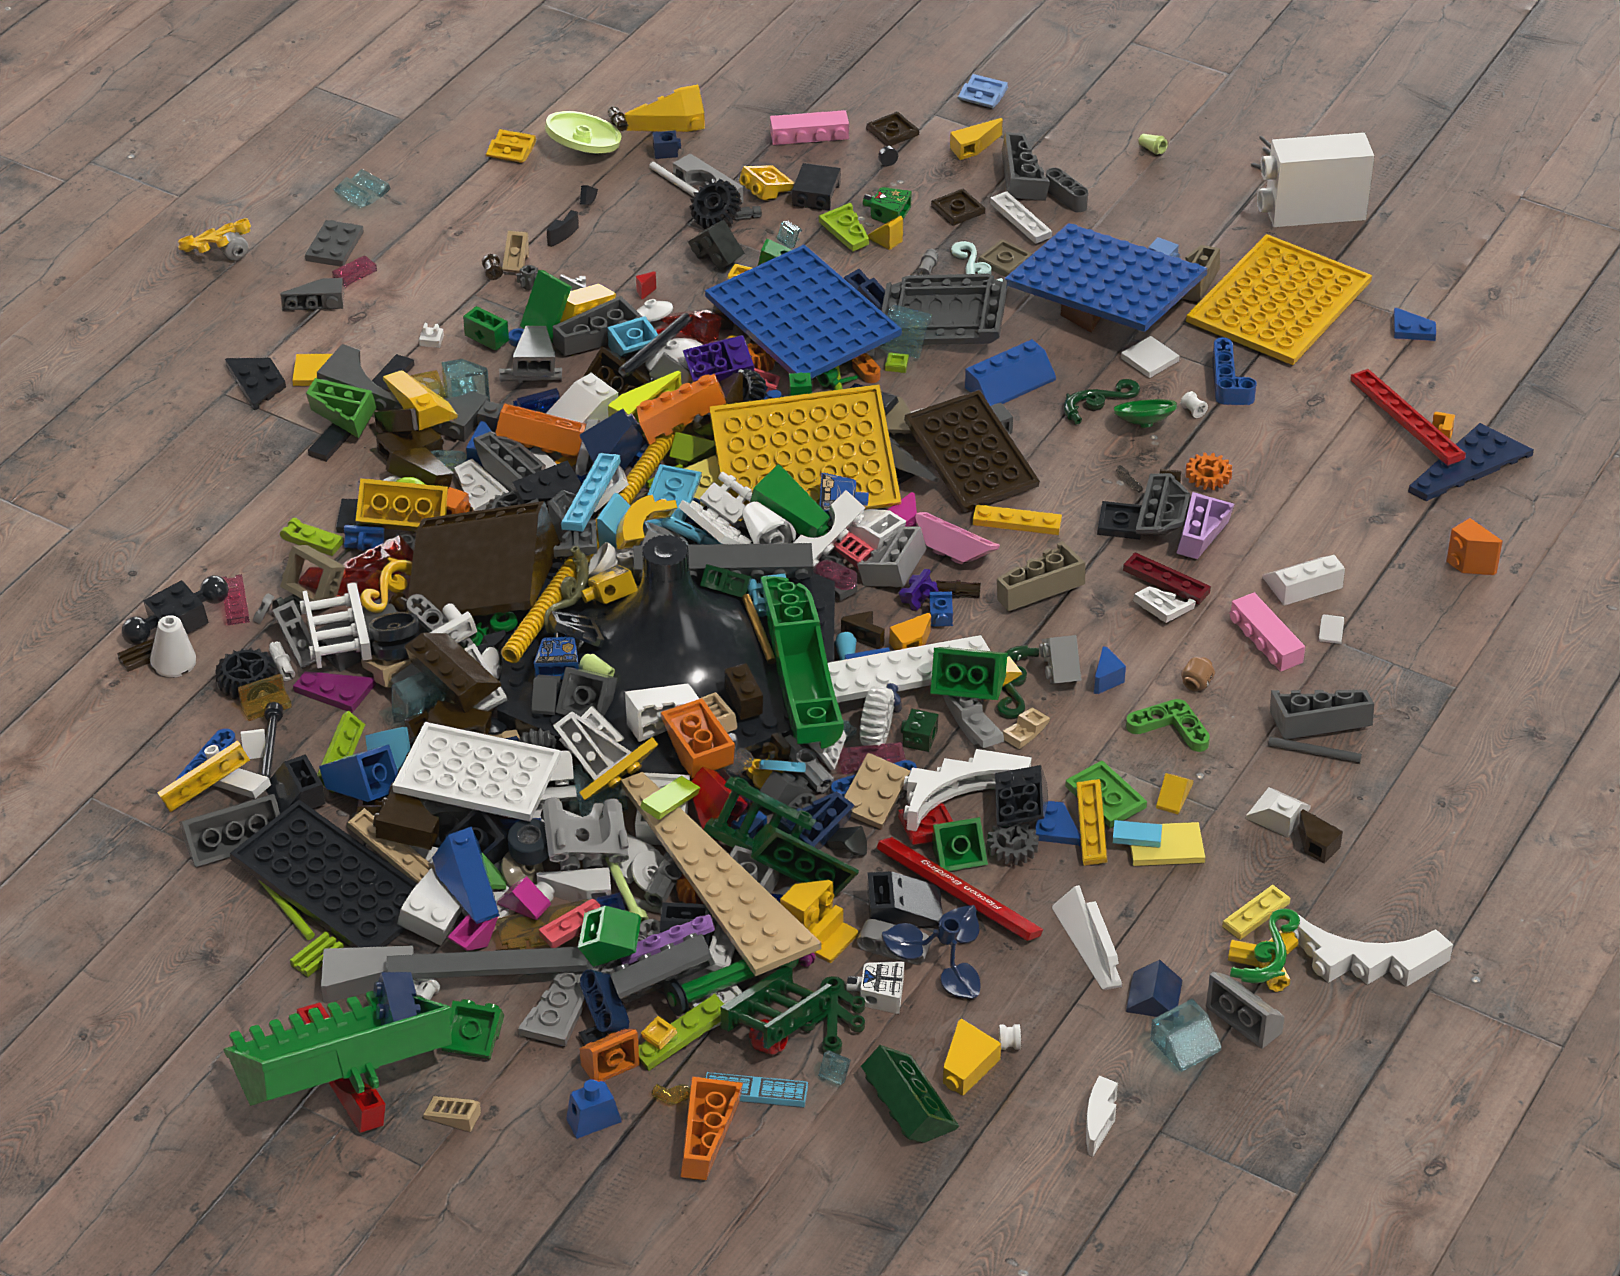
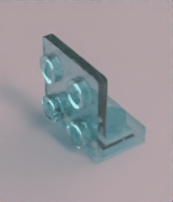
M892 305L888 310L887 316L902 329V335L882 344L880 348L919 358L926 329L931 323L933 315Z
M582 764L573 766L581 817L589 815L595 803H603L604 805V802L608 799H617L622 805V811L628 810L626 792L621 787V783L614 789L608 787L584 800L579 792L591 784L594 779L589 778V773H584Z

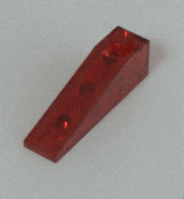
M309 567L300 577L299 584L318 589L323 569L320 567ZM345 568L337 596L341 597L348 593L347 584L356 583L359 597L364 590L373 589L378 591L380 595L378 598L371 597V600L374 602L380 599L381 574L379 569Z

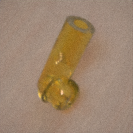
M656 1084L652 1089L651 1095L670 1105H675L689 1097L690 1087L680 1084L667 1089Z

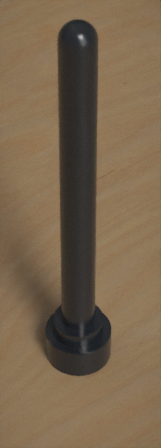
M277 702L268 703L265 706L264 712L268 726L261 775L268 777L269 780L271 778L277 722L283 717V706Z

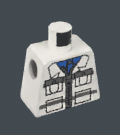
M904 962L866 963L863 968L862 977L848 976L847 991L861 992L860 996L865 999V1007L899 1014L904 982Z

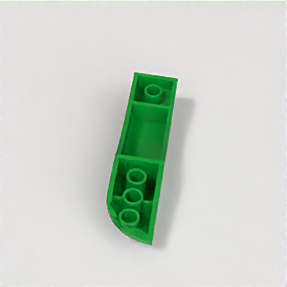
M762 576L761 585L771 642L793 736L796 738L797 744L819 742L821 749L827 748L841 738L844 723L830 676L820 620L812 594L801 583L795 585L789 582L788 578Z

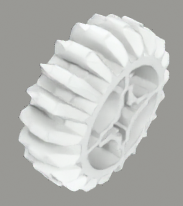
M872 686L869 689L860 725L862 745L869 748H882L885 745L894 709L892 689L882 686Z

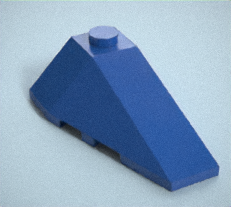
M472 827L449 834L432 857L439 880L446 885L450 893L456 897L476 924L500 916L480 845Z

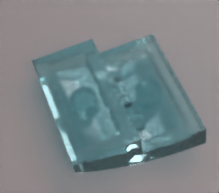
M361 169L352 179L346 177L334 189V192L360 207H364L381 198L391 188L387 182Z

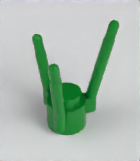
M834 367L818 375L817 380L824 387L830 384L832 387H835L838 383L856 380L858 376L855 375L838 380L839 373Z

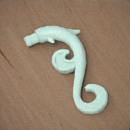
M962 241L952 246V255L957 258L965 259L968 257V253L962 252V250L971 251L966 265V274L978 272V274L991 275L992 271L989 264L984 262L975 263L977 250L973 243Z

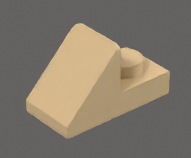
M508 231L502 269L506 272L520 273L519 269L524 266L525 258H529L528 233Z

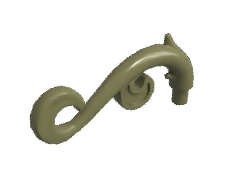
M578 546L571 548L572 559L576 567V580L574 577L569 576L563 579L561 593L564 600L553 604L545 612L544 626L547 633L551 635L557 632L553 629L548 619L551 611L573 606L582 597L581 591L587 589L589 578L588 562L585 554L581 552Z

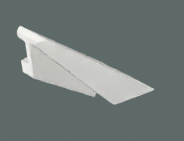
M1074 886L1052 906V909L1102 990L1122 987V981L1116 969V965L1119 964L1118 956L1096 901L1085 903L1080 886Z

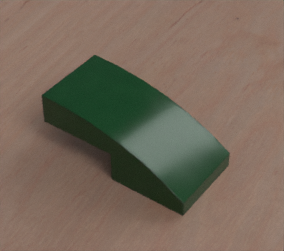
M706 564L700 586L742 598L743 595L748 593L752 577Z

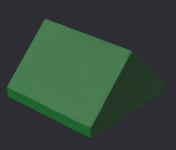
M980 817L933 825L932 849L939 866L947 871L988 865Z

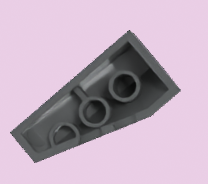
M889 437L895 468L934 482L939 481L936 475L920 462L913 460V456L901 447L898 448L900 445Z

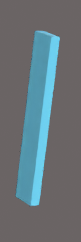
M599 453L561 522L562 530L584 531L621 462L620 455Z

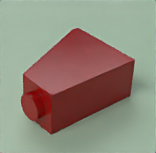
M702 766L691 782L700 787L699 793L693 797L701 827L704 829L711 817L713 819L719 817L731 789L724 786L726 781L718 772ZM739 796L727 820L729 827H731L733 820L737 821L748 805L741 796Z

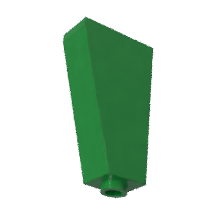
M779 464L753 488L750 503H761L791 523L798 534L810 538H818L828 533L830 516Z

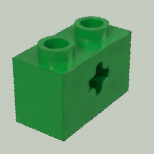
M477 306L463 316L465 336L495 351L509 341L507 320Z

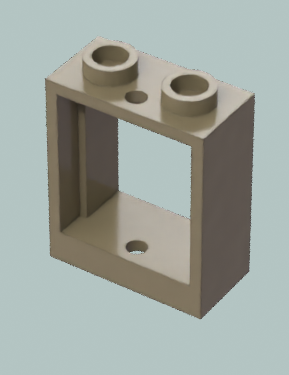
M308 545L292 546L280 587L303 599L302 591H307L309 602L335 598L346 566ZM305 559L323 569L316 594L298 584Z

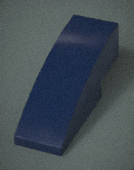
M860 269L844 276V279L882 311L885 289L875 278L869 280Z

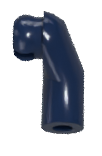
M888 683L886 687L892 689L894 694L893 712H900L902 710L901 698L896 693L899 688L894 683Z

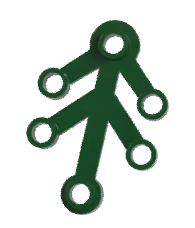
M830 976L821 982V988L826 984L831 985V1007L809 1021L810 1024L801 1026L800 1029L810 1032L815 1028L816 1024L827 1017V1036L822 1041V1052L825 1056L834 1058L842 1052V1041L837 1036L838 1017L847 1023L853 1032H862L865 1029L864 1017L860 1015L853 1016L838 1004V998L847 1003L854 1013H861L865 1010V999L861 996H852L845 990V982L841 978Z

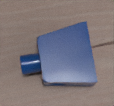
M587 1080L584 1083V1088L575 1090L570 1094L566 1120L576 1139L622 1122L615 1100L604 1081Z

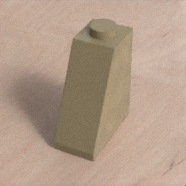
M897 397L899 402L885 416L889 437L900 446L920 447L917 439L904 421L905 415L911 413L902 397Z

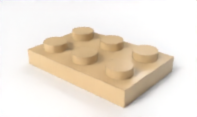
M868 753L844 796L855 805L851 817L882 830L903 790L905 776H910L911 771Z

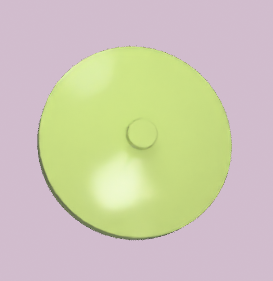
M563 111L553 113L548 116L545 125L546 133L556 142L588 153L613 152L619 148L622 137L620 131L611 123L596 116L580 112Z

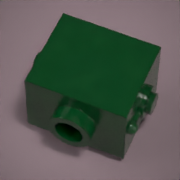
M912 708L908 719L902 722V747L930 752L938 731V714Z

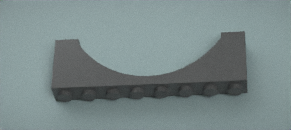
M341 344L317 371V379L371 390L376 410L378 411L403 409L394 394L377 386L365 374L361 367L360 350ZM471 390L466 394L445 399L455 410L458 418L431 426L435 432L463 442L466 441L478 426V411L486 401H489L488 396Z

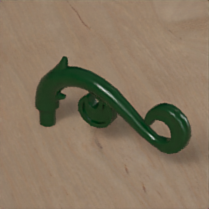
M1122 379L1116 384V391L1088 389L1075 392L1072 395L1067 393L1063 406L1064 413L1069 420H1072L1075 424H1080L1082 418L1078 415L1079 412L1077 410L1079 406H1075L1078 402L1086 399V406L1089 409L1098 410L1105 406V398L1122 399L1136 397L1140 392V386L1132 379ZM1128 388L1131 391L1125 393L1121 392V389Z
M1028 645L1012 647L1004 653H1008V657L1013 661H1019L1028 657H1039V648H1028ZM1021 666L1017 667L1022 672V675L1003 686L1017 701L1018 707L1015 709L1007 707V704L1012 703L1011 697H1005L997 704L998 714L1006 719H1016L1018 715L1025 712L1024 700L1014 688V686L1024 684L1027 678V672Z

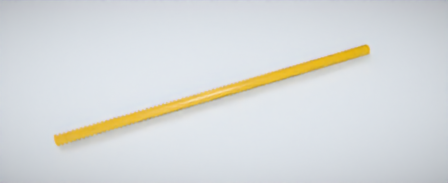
M732 335V336L727 337L726 339L733 338V337H736V336H733V335ZM679 424L672 429L673 433L667 436L663 433L655 437L656 442L648 446L639 461L634 465L626 477L629 485L618 493L629 505L672 447L675 433H682L686 426ZM597 527V550H598V549H599V538H598V527ZM594 554L585 555L588 563ZM573 556L567 558L550 584L535 602L533 608L530 609L529 613L514 631V634H512L511 638L502 648L501 655L506 661L517 663L526 649L541 631V628H543L546 610L553 604L562 601L561 585L563 579L569 576L574 577L576 580V567L572 559Z

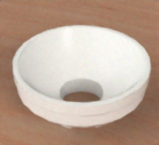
M604 543L597 550V554H594L588 563L589 578L617 565L616 551L610 543Z

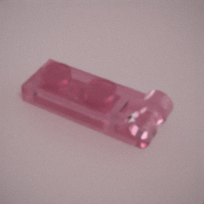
M242 574L235 575L236 577L233 578L222 577L226 580L229 587H233L229 588L228 596L224 600L227 625L250 622Z
M902 742L881 744L879 746L868 745L842 748L839 757L841 762L840 769L843 774H851L854 770H859L868 753L891 763L906 760Z

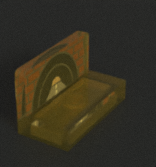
M281 674L238 688L241 708L248 722L264 717L265 706L271 702L281 704L283 710L292 708L291 700L285 691L284 680Z

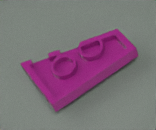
M305 671L293 685L295 693L353 713L375 687L376 682L371 677Z

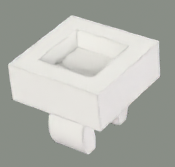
M425 323L419 338V345L440 348L444 336L443 329L439 328L438 324H435L434 328H430Z

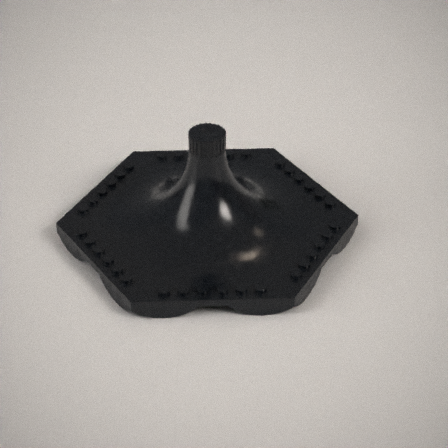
M686 522V523H688V524H690V525H692V526H694V527H696V528H698V529L703 530V528H701V527H699V526H696V525H694V524H691V523H689V522ZM665 534L663 536H654L648 542H645L642 548L643 575L641 581L635 580L638 588L636 592L607 604H602L596 600L585 603L581 597L573 606L556 610L562 613L592 617L604 638L602 648L575 638L578 664H580L585 654H595L615 669L613 677L618 678L613 701L606 711L604 718L624 737L622 741L617 743L629 751L633 752L650 738L639 742L628 727L625 692L689 684L698 698L716 692L734 712L737 729L727 733L735 743L734 759L762 748L764 743H770L772 734L780 732L784 738L789 735L794 737L782 694L776 662L774 664L767 663L742 598L700 586L702 579L692 581L689 568V548L683 539ZM684 537L688 545H697V542ZM567 558L552 564L537 600ZM813 572L812 577L805 579L788 578L789 582L795 585L801 583L812 594L820 620L827 663L834 662L835 581ZM530 609L526 611H509L516 615L518 623L513 630L506 632L504 646ZM765 615L764 617H759L773 651L767 615ZM543 626L517 663H510L503 658L500 678L502 686L500 687L505 693L507 701L497 706V717L509 730H517L520 737H522L523 732L529 733L530 729L538 731L541 728L543 732L549 730L550 734L555 736L557 747L563 746L559 741L561 736L553 725L566 715L556 713V711L555 715L532 713L534 678H536L534 661L542 639L554 638V635L547 633L545 626ZM746 663L763 694V714L741 720L724 688L725 669ZM561 679L559 695H560V691H561V686H562L563 679ZM666 731L653 736L658 746L640 763L642 767L634 774L627 773L621 778L625 779L640 772L689 774L680 762L670 736ZM722 768L717 769V770H714V771H716V772L719 773Z

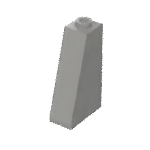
M413 946L324 949L321 981L323 1003L374 991V983L378 982L381 972H387V956L414 955Z

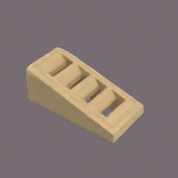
M716 692L702 697L727 733L737 729L734 712Z
M434 1096L423 1118L471 1132L481 1114L480 1102ZM436 1106H441L438 1112H434Z

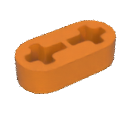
M863 353L852 359V368L866 383H876L880 380L881 369L870 355Z

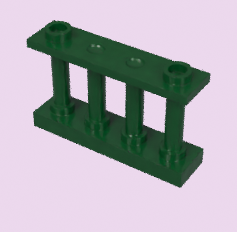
M731 776L724 785L731 789V792L719 817L715 819L711 817L703 830L708 835L733 848L736 845L752 850L754 839L749 837L748 832L761 806L774 812L769 825L775 828L778 827L782 817L794 822L795 825L790 835L799 839L804 828L810 831L815 825L816 820L812 819L808 812L803 810L797 811L749 786L746 780ZM742 795L753 802L740 828L735 830L728 826L727 820L739 796Z
M783 966L720 1007L721 1029L729 1032L742 1023L762 1032L764 1048L768 1049L831 1007V985L826 984L814 992L793 983V969ZM791 992L805 999L797 1002L784 995ZM774 1002L788 1008V1010L782 1013L768 1006ZM759 1013L773 1020L765 1023L752 1016Z

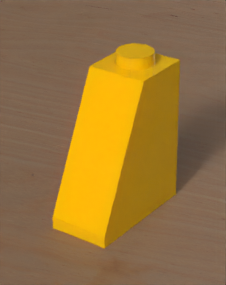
M960 1019L944 1064L943 1084L948 1089L964 1096L1000 1061L1001 1043L965 1020Z

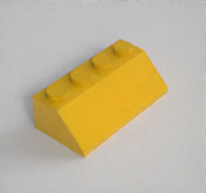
M360 478L356 524L366 527H382L384 529L416 532L423 518L447 515L448 487Z

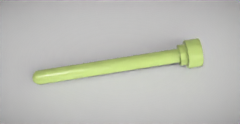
M606 857L605 860L629 912L639 914L641 916V923L649 919L646 911L637 906L618 863L610 862L609 857Z

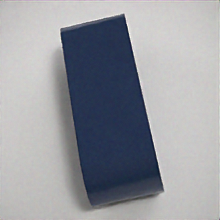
M592 969L585 970L580 978V987L598 1030L611 1034L628 1029L629 1017L618 996L611 975Z

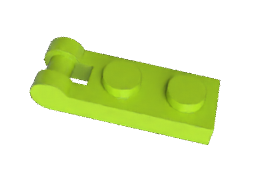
M292 518L288 522V526L284 527L279 533L285 541L297 545H308L330 556H333L344 544L343 536L301 523L297 518Z

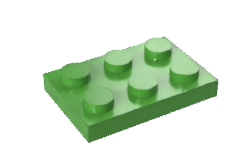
M1103 760L1066 779L1065 787L1076 797V782L1100 779L1104 823L1109 828L1114 826V820L1124 821L1147 808V801Z

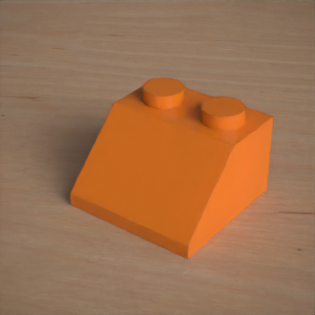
M1469 518L1452 528L1446 562L1461 573L1497 574L1503 541Z
M623 1029L579 1048L581 1066L590 1079L598 1082L610 1079L640 1065L638 1032L636 1029Z

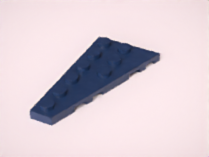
M1479 423L1456 443L1466 453L1464 460L1447 466L1438 459L1409 485L1408 492L1428 501L1447 493L1449 488L1454 486L1459 488L1465 485V482L1470 479L1475 481L1494 473L1505 464H1515L1518 462V459L1524 456L1529 458L1533 456L1534 449Z

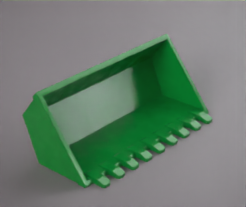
M369 991L365 995L369 1006L362 1007L357 997L352 996L346 1000L350 1009L349 1012L343 1013L339 1004L332 1002L327 1006L331 1017L324 1019L318 1008H312L308 1010L312 1023L305 1025L299 1014H291L288 1020L292 1028L284 1030L281 1022L278 1019H274L269 1022V1027L272 1031L271 1035L265 1036L261 1027L254 1025L249 1028L253 1040L245 1042L239 1031H233L229 1035L233 1046L224 1048L223 1051L231 1062L250 1106L340 1078H349L354 1090L359 1094L364 1092L365 1087L360 1074L364 1073L370 1088L375 1089L379 1087L378 1076L375 1072V1069H378L379 1066L451 1045V1007L416 996L414 997V1002L420 1005V1013L381 1026V1019H377L376 1008L377 1004H379L378 997L374 996V991Z

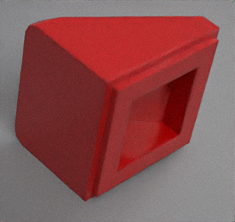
M655 271L636 276L637 293L641 299L646 298L656 289Z

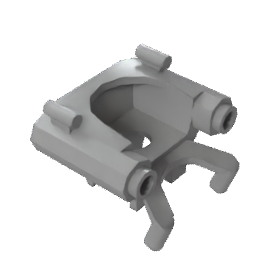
M556 797L547 798L545 803L542 804L541 818L545 822L549 860L560 862L561 871L578 870L580 868L579 860L583 862V869L603 868L602 858L609 857V861L613 863H620L629 859L622 805L617 799H608L604 802V805L603 803H595L590 814L584 817H574L566 814L565 810H563L562 802ZM602 810H603V818H601V819L599 820L600 815H601ZM581 829V834H588L589 839L587 841L578 840L575 834L576 831Z

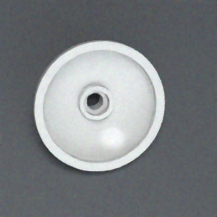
M673 338L645 361L646 368L650 372L665 352L689 369L683 350L703 344L690 338Z

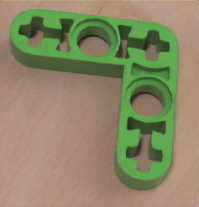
M1181 699L1170 700L1134 711L1127 716L1126 729L1132 734H1142L1173 724L1193 751L1202 752L1209 747V733L1190 706ZM1158 714L1161 715L1163 718L1155 719L1152 717V715ZM1184 723H1191V724H1193L1194 726L1191 727V728H1188V727H1184L1183 724H1184Z

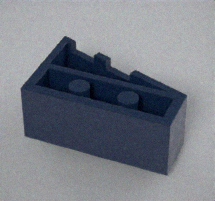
M836 791L812 802L811 805L803 809H796L797 811L803 810L808 812L812 819L816 820L815 825L810 831L806 828L803 829L799 840L820 850L849 821L855 805ZM782 817L777 829L790 835L795 823Z
M381 972L378 982L374 983V996L378 997L379 1002L376 1008L377 1019H381V1026L420 1013V1005L414 1002V997H416L417 993L411 972Z

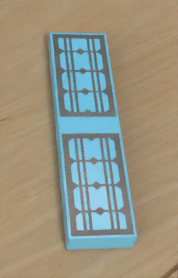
M710 1072L706 1074L708 1079L743 1083L740 1101L805 1107L808 1082Z

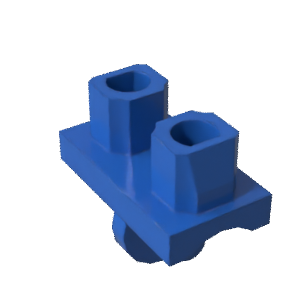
M360 525L344 526V548H356L359 551H364L365 549L384 550V528Z

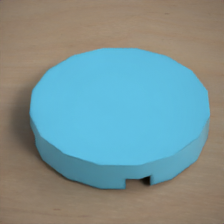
M759 761V769L806 772V764L801 762Z

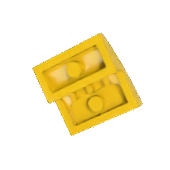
M499 129L496 139L491 140L486 156L523 163L536 143V136Z

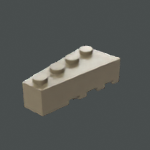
M1061 541L1057 544V548L1045 550L1040 558H1031L1027 561L1026 566L1016 567L998 577L997 600L1008 611L1084 585L1085 562L1067 544Z

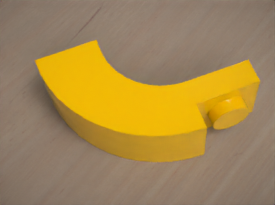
M648 495L633 503L618 524L616 531L617 549L639 546L645 538L643 523L648 520L671 517L678 508L676 501L660 499L655 502L653 495Z

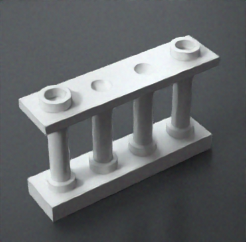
M356 583L347 584L348 593L344 594V596L309 602L307 591H302L304 601H299L301 614H306L313 645L309 646L311 660L316 659L317 668H322L320 656L353 650L361 652L363 661L372 659L370 641ZM346 605V607L351 606V608H348V611L312 617V610ZM345 620L354 621L348 627L318 632L315 631L314 627L315 625ZM349 635L358 637L352 642L322 647L318 645L319 640Z

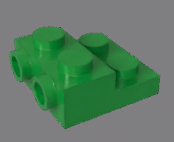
M461 999V1002L453 1000L451 1006L452 1016H450L452 1044L441 1047L442 1051L491 1059L495 1041L499 1039L504 1019L502 1009L491 1003H486L483 1006L477 1005L474 1001L468 999Z

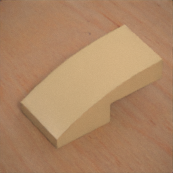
M1030 708L1018 715L1016 724L1002 732L1004 740L1020 749L1045 728L1050 718L1036 709Z

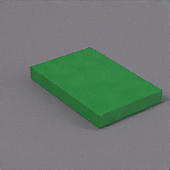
M538 270L520 327L546 326L550 341L553 343V326L561 321L572 286L544 270Z

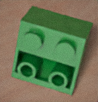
M609 906L585 912L578 949L593 967L636 953L641 916Z

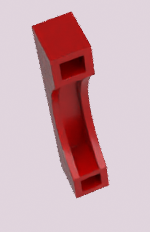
M320 1002L297 1009V1014L300 1015L304 1025L312 1023L308 1015V1010L312 1008H318L324 1019L329 1017ZM340 1078L328 1082L360 1133L384 1125L386 1104L376 1088H370L363 1081L365 1086L364 1092L358 1094L354 1090L349 1078Z

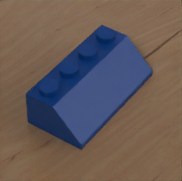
M1033 339L965 369V389L970 393L980 390L990 406L1000 402L1004 404L1056 380V375L1045 350Z

